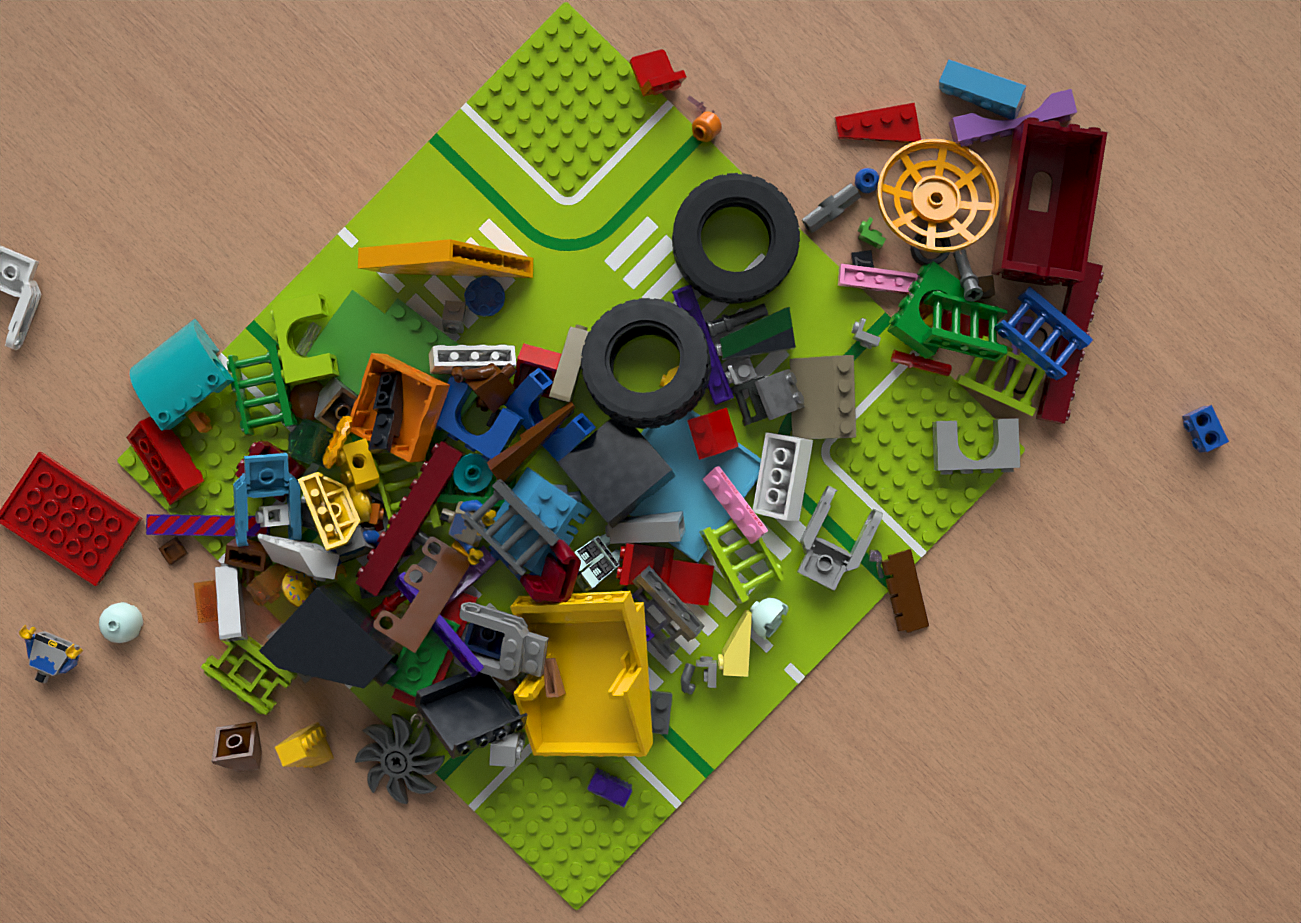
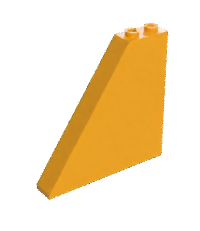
M447 239L358 248V269L385 274L475 277L486 275L489 277L533 278V258Z

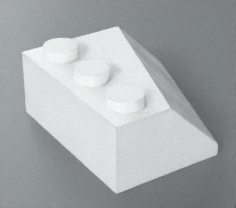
M258 534L259 541L272 561L306 573L305 575L312 576L315 580L326 581V578L334 579L339 554L331 550L326 551L324 547L316 543Z

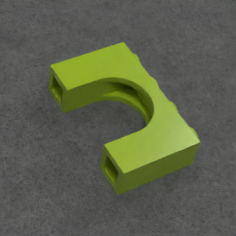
M317 293L272 303L271 317L276 325L274 334L279 342L278 357L283 365L281 374L285 383L294 386L340 376L335 355L327 353L302 358L294 347L295 333L303 323L329 317L326 297Z

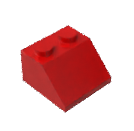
M523 343L516 363L517 373H515L513 381L515 389L518 388L529 374L538 368L554 381L562 354ZM552 385L542 394V397L552 399L549 397Z
M727 407L687 420L699 460L739 447Z

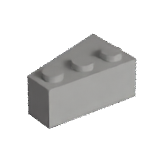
M512 705V706L515 708V710L518 712V714L520 715L518 706H517V705ZM521 730L518 733L514 732L507 735L502 740L491 742L489 765L515 767L516 761L521 759L526 732Z

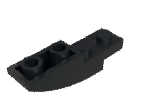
M400 371L382 372L373 406L377 416L368 448L371 453H390L393 438H398L400 435L403 417V382Z

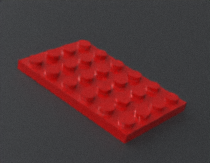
M43 452L37 453L0 509L1 525L94 586L100 584L143 519Z

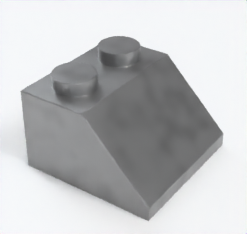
M790 369L755 381L769 420L804 407V397L798 391L796 377Z

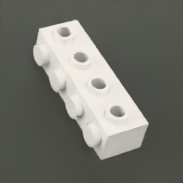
M437 345L433 346L429 353L430 374H451V370L455 366L462 367L464 371L465 369L487 366L490 363H494L500 370L508 363L514 368L516 366L515 346Z

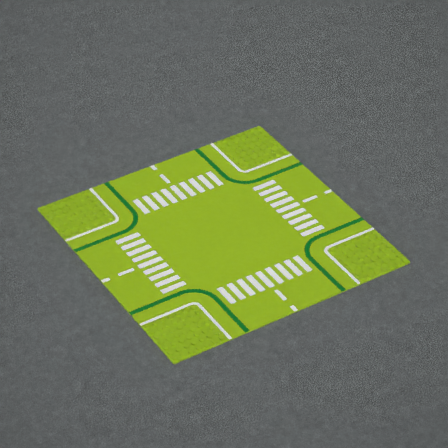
M564 2L223 350L218 359L228 371V355H236L238 360L266 355L269 352L268 346H279V342L274 334L276 325L271 317L272 303L319 293L326 297L329 317L303 323L297 329L294 336V347L297 353L302 358H308L306 356L352 290L356 291L385 314L397 298L459 345L515 346L516 363L523 343L562 354L570 326L575 328L576 325L587 327V331L590 332L591 327L605 312L610 311L620 303L623 304L625 301L633 299L639 300V298H656L676 304L672 291L689 285L680 273L673 254L672 235L677 212L689 193L704 181L722 174H742V172L713 143L702 142L696 139L692 132V123L661 93L643 97L630 63L569 3ZM728 207L715 212L706 221L701 231V243L706 256L713 264L723 270L741 272L755 267L765 258L769 247V235L765 224L755 213L741 207ZM800 228L799 250L790 272L778 287L764 297L747 303L729 304L707 298L694 288L693 291L705 321L719 319L724 314L728 316L762 303L767 308L768 316L786 307H790L796 348L722 360V357L718 356L724 373L727 372L728 366L748 358L755 370L756 378L762 376L768 377L790 369V359L854 355L856 437L809 439L813 440L799 521H786L755 513L768 530L762 536V539L775 563H778L783 570L782 576L784 579L782 581H775L772 577L751 589L749 594H747L749 600L737 603L710 551L707 550L699 563L715 566L709 606L684 603L705 627L689 642L682 635L676 638L675 641L680 647L668 659H665L649 641L647 642L650 698H652V690L672 693L668 734L652 733L653 745L648 754L643 757L534 756L526 734L521 759L516 761L515 767L489 765L491 743L484 748H477L465 756L453 759L429 724L424 721L425 718H423L420 728H417L420 723L418 719H414L411 724L413 733L409 740L413 744L426 724L432 732V744L420 756L445 755L443 764L435 773L575 910H578L881 600L888 592L885 579L892 576V574L884 575L881 561L888 559L887 555L911 549L914 563L916 564L1004 473L1001 472V468L993 469V473H981V469H973V473L961 474V470H953V474H940V470H934L932 422L957 421L960 451L967 458L978 461L985 458L993 448V420L996 419L956 382L951 375L944 376L914 367L909 369L906 365L891 362L894 349L908 354L915 353L916 356L920 357L923 356L887 331L891 325L889 323L891 317L861 288L838 286L839 266ZM451 239L532 257L533 278L490 277L497 280L504 289L505 301L502 308L492 316L483 317L474 314L466 305L463 322L464 332L462 334H451L443 331L442 316L445 300L465 302L464 293L467 286L478 277L385 274L358 269V248ZM767 316L733 327L730 332L725 331L716 334L712 338L715 349L716 344H719L720 338ZM861 318L866 319L862 331L881 338L877 347L868 349L861 346V342L852 339L854 334L851 331L855 321L859 322ZM644 335L636 337L627 342L618 352L614 361V378L623 387L634 392L646 393L656 391L662 388L660 382L663 374L667 375L669 370L679 366L680 353L670 341L660 336ZM269 362L241 368L243 380L270 375L273 372L272 364H269ZM581 370L572 401L576 408L574 413L559 428H565L575 417L583 413L596 427L585 438L587 439L611 418L596 405L586 387L582 375L583 371ZM514 375L509 379V381L512 384L514 381ZM331 378L317 380V382L325 386ZM271 382L245 388L247 400L275 394L277 392L276 384ZM733 383L729 384L730 388L734 387ZM231 384L219 393H211L184 414L187 418L172 428V431L179 437L181 445L190 454L192 462L201 471L205 480L196 490L174 504L169 505L132 446L117 460L171 515H235L233 484L239 479L235 475L237 472L236 467L244 459V456L250 454L248 450L251 445L258 441L272 443L306 467L307 470L302 477L319 472L342 484L340 479L342 472L340 466L337 467L335 463L331 469H327L289 453L288 434L296 426L286 427L285 424L279 422L254 428L255 435H245L240 428L241 414L236 409L235 401H237L236 392H233ZM707 387L701 401H698V405L693 409L697 414L704 415L727 407L737 442L759 458H762L766 432L792 436L791 412L772 420L765 418L744 426L742 422L744 419L734 393L733 399L715 405ZM742 390L750 415L753 417L756 415L748 390ZM541 396L539 410L545 419L568 403ZM475 401L461 419L462 424L467 431L474 435L485 434L491 429L486 424L492 412L489 409L487 412L481 411L480 407H476ZM277 402L249 408L252 420L277 415L282 411L281 405ZM502 405L499 409L502 410L503 408L507 407L505 405ZM193 411L204 412L211 421L209 424L212 429L207 433L199 432L188 415ZM297 417L298 424L305 422L333 434L334 430L318 419L303 420ZM301 425L291 434L290 449L295 453L323 464L322 460L325 449L329 446V440L332 437ZM521 425L509 447L520 441V435L527 431L523 425ZM350 432L344 445L362 440L363 438ZM448 437L445 441L465 455L471 453L483 455L477 450L473 452L464 446L466 443L460 439L456 441ZM1019 443L1021 456L1025 452V448ZM542 446L516 476V483L526 468L529 467L552 485H567L569 493L581 492L582 503L590 508L592 512L588 518L580 513L578 514L586 520L584 524L578 523L573 518L568 523L578 530L576 535L567 531L574 537L569 546L575 552L596 536L600 537L606 534L605 528L608 523L562 469L558 461ZM428 448L425 459L429 462L433 454H431V450ZM371 453L373 460L379 459L381 465L402 459L392 453ZM412 464L383 472L386 484L414 477L418 473L416 465L413 466ZM757 481L744 498L752 510ZM378 484L368 489L382 497ZM455 484L454 490H456V494L464 495V491ZM828 485L838 491L830 502L831 507L820 527L817 538H822L850 554L872 509L883 513L881 522L859 567L844 572L835 591L797 572L805 556L800 539ZM410 486L389 492L392 504L400 502L404 496L408 497L411 492ZM487 486L483 490L476 492V496L484 497V493L487 492ZM300 487V497L302 498L303 493ZM274 496L247 497L248 516H255L256 511H259V507L287 504V498L282 503L273 498ZM438 502L441 513L443 508L455 512L458 504ZM493 506L491 508V510L495 511L496 513L500 509V507ZM269 512V513H268V516H270V520H271L272 517H273V515H272V513ZM444 521V525L435 528L433 524L427 523L423 524L420 528L430 537H435L450 547L455 541L448 534L451 523ZM288 525L270 526V536L289 539ZM301 526L302 538L299 541L316 543L324 547L318 532ZM736 527L720 536L718 542L721 548H726L744 538L745 535L739 527ZM192 535L220 563L225 561L226 544L236 538V536ZM247 536L248 540L260 542L258 536ZM482 537L478 548L475 550H479L484 546L490 552V544ZM413 540L412 544L415 554L402 558L397 566L398 572L400 574L406 573L411 565L416 564L431 573L438 562L423 554V546ZM669 542L640 543L674 549L673 560L697 563ZM612 543L607 548L611 553L616 549L621 551V546L625 547L626 543ZM749 543L730 554L727 559L731 565L736 566L757 554L759 550L755 543ZM428 548L429 553H431V554H433V555H437L436 553H434L432 550H430V549ZM368 554L341 563L345 566L346 578L343 573L337 575L338 580L335 578H326V581L316 580L318 587L337 582L370 614L371 610L380 605L384 598L393 595L361 599L360 586L355 584L358 579L356 574L362 566L365 567L369 561L366 559ZM623 559L619 562L620 565L618 567H622ZM763 559L740 572L737 577L741 583L745 584L769 569ZM501 560L496 561L484 575L464 591L478 598L476 604L508 614H512L510 606L518 596H530L521 582ZM273 561V565L265 572L255 571L254 584L246 585L245 581L242 585L283 624L298 609V607L287 600L282 589V581L285 575L293 570V568ZM588 564V565H587L585 568H583L580 572H583V571H584L586 568H588L590 565ZM240 567V575H241V578H242V569H243L242 567ZM524 567L527 570L524 574H529L532 572L526 567ZM617 567L586 593L618 592L624 587L631 591V593H634L638 587L628 584V586L620 585V579H616ZM418 570L410 573V579L414 583L422 576V573ZM575 582L572 594L584 593L577 582ZM646 590L642 592L649 600L652 599ZM636 597L633 599L635 603L639 602ZM775 598L789 607L786 616L782 614L781 620L783 622L769 638L766 636L764 640L751 626L748 677L723 675L722 670L718 667V654H722V649L744 610L750 611L756 601L760 603L763 599ZM408 600L404 601L391 614L402 619L411 603ZM654 605L647 609L659 623L666 619ZM384 616L381 618L380 623L387 629L393 626V620L390 617ZM673 620L670 622L676 630L680 629ZM470 622L467 623V626L462 635L461 640L463 642L465 640ZM664 628L661 629L667 638L671 636ZM702 656L713 657L712 660L717 662L716 688L708 687V682H704V669H708V667L696 666V660H700ZM453 657L445 679L467 670L455 664ZM686 663L695 666L690 683L695 684L696 687L691 695L681 690V676ZM521 671L512 679L516 678L518 680L517 683L521 684L528 673ZM493 679L512 705H517L514 695L510 692L507 693L505 688ZM373 681L364 689L346 685L394 733L391 717L393 713L403 716L409 722L411 717L417 714L418 709L416 707L391 698L395 687L388 684L381 687L376 681ZM599 767V770L602 769L603 772L606 771V773H610L614 777L617 776L618 779L621 778V781L624 780L628 784H632V792L624 808L587 790L588 783L596 768Z

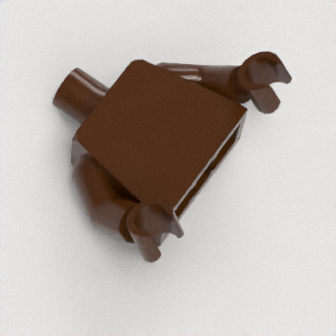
M494 363L480 368L465 369V371L462 367L455 366L451 370V375L454 376L455 382L460 383L464 378L466 379L465 382L478 396L476 398V407H480L483 412H487L489 409L494 414L500 406L507 404L510 395L515 390L509 379L517 373V370L510 363L501 370Z

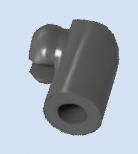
M686 663L681 676V690L691 695L696 687L695 684L690 683L695 666Z

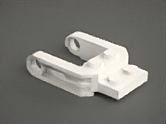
M0 246V290L12 296L20 297L8 327L9 333L5 346L18 350L25 340L42 295L37 282L33 280L39 262Z

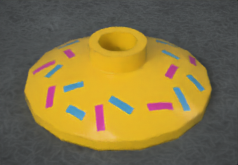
M293 569L285 575L282 581V589L287 600L294 606L299 607L318 585L312 576Z

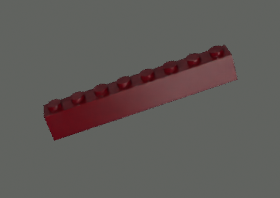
M1087 262L1084 281L1072 287L1067 286L1061 311L1063 315L1087 335H1090L1088 326L1094 318L1093 306L1099 297L1098 285L1102 282L1104 272H1102L1103 265ZM1062 335L1058 337L1053 345L1050 359L1054 362L1069 345V341ZM1075 349L1061 367L1067 372L1066 376L1055 380L1046 375L1036 419L1055 424H1065L1069 420L1071 414L1069 409L1070 401H1073L1075 397L1074 385L1080 376L1078 368L1085 356L1083 349Z
M445 441L434 445L431 450L433 455L429 462L426 460L420 469L422 474L419 479L415 478L409 487L411 492L408 497L404 496L399 503V507H401L397 514L394 513L388 522L390 527L386 532L383 531L377 540L379 545L376 550L372 549L366 558L369 560L365 567L362 566L356 574L358 579L355 584L375 596L380 595L453 476V470L457 463L465 456L463 452Z

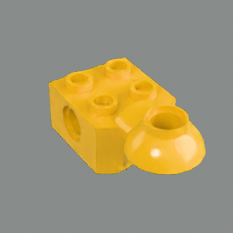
M366 438L345 444L335 464L337 467L340 466L342 472L340 474L341 482L347 487L360 521L369 522L370 513H372L371 504L368 497L363 495L361 491L370 489L375 484H378L379 475L372 454L368 450L369 445Z

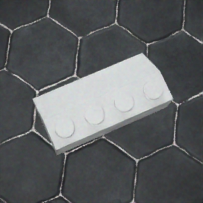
M766 432L753 504L754 513L786 521H799L813 440Z

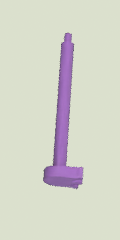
M1023 316L1016 324L1015 329L1021 333L1023 323L1033 324L1034 317ZM1012 344V353L1017 355L1018 348ZM1009 357L1004 390L1015 370L1016 359Z

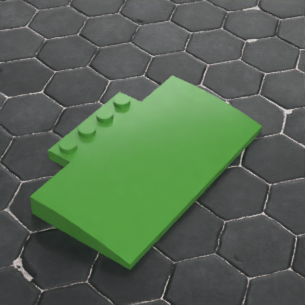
M352 290L306 356L313 357L327 353L335 355L340 375L335 378L359 395L362 379L371 353L387 354L447 383L452 376L451 374H430L429 353L433 346H457L459 344L397 298L385 314L356 291ZM473 390L462 407L461 419L474 404L476 398H478ZM435 428L428 448L432 450L436 443L440 444L441 441H446L449 437L447 435L449 432L444 429L438 430Z

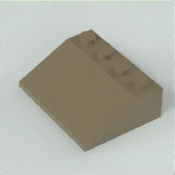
M854 355L790 359V371L794 373L797 380V389L804 397V407L791 412L792 436L804 439L855 438Z

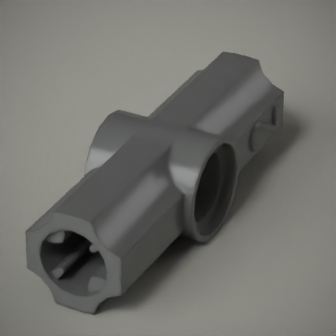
M850 183L834 196L831 195L818 205V208L802 219L805 228L812 234L828 221L831 222L836 219L847 207L861 198L859 191Z

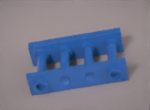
M1028 287L1018 296L1022 305L1008 322L1002 320L995 325L994 329L998 331L1002 338L1008 339L1045 370L1047 376L1058 380L1066 376L1067 372L1061 367L1074 350H1081L1089 346L1093 339L1034 289ZM1031 309L1037 314V319L1026 333L1022 335L1014 327L1027 310ZM1046 322L1053 328V332L1038 349L1030 340L1043 323ZM1062 335L1069 341V345L1054 362L1046 353L1058 337Z

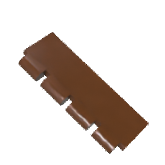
M911 549L887 555L888 559L881 561L884 575L892 574L891 577L885 579L889 595L897 594V596L890 598L893 613H901V615L895 616L897 630H905L906 633L928 627L929 622Z

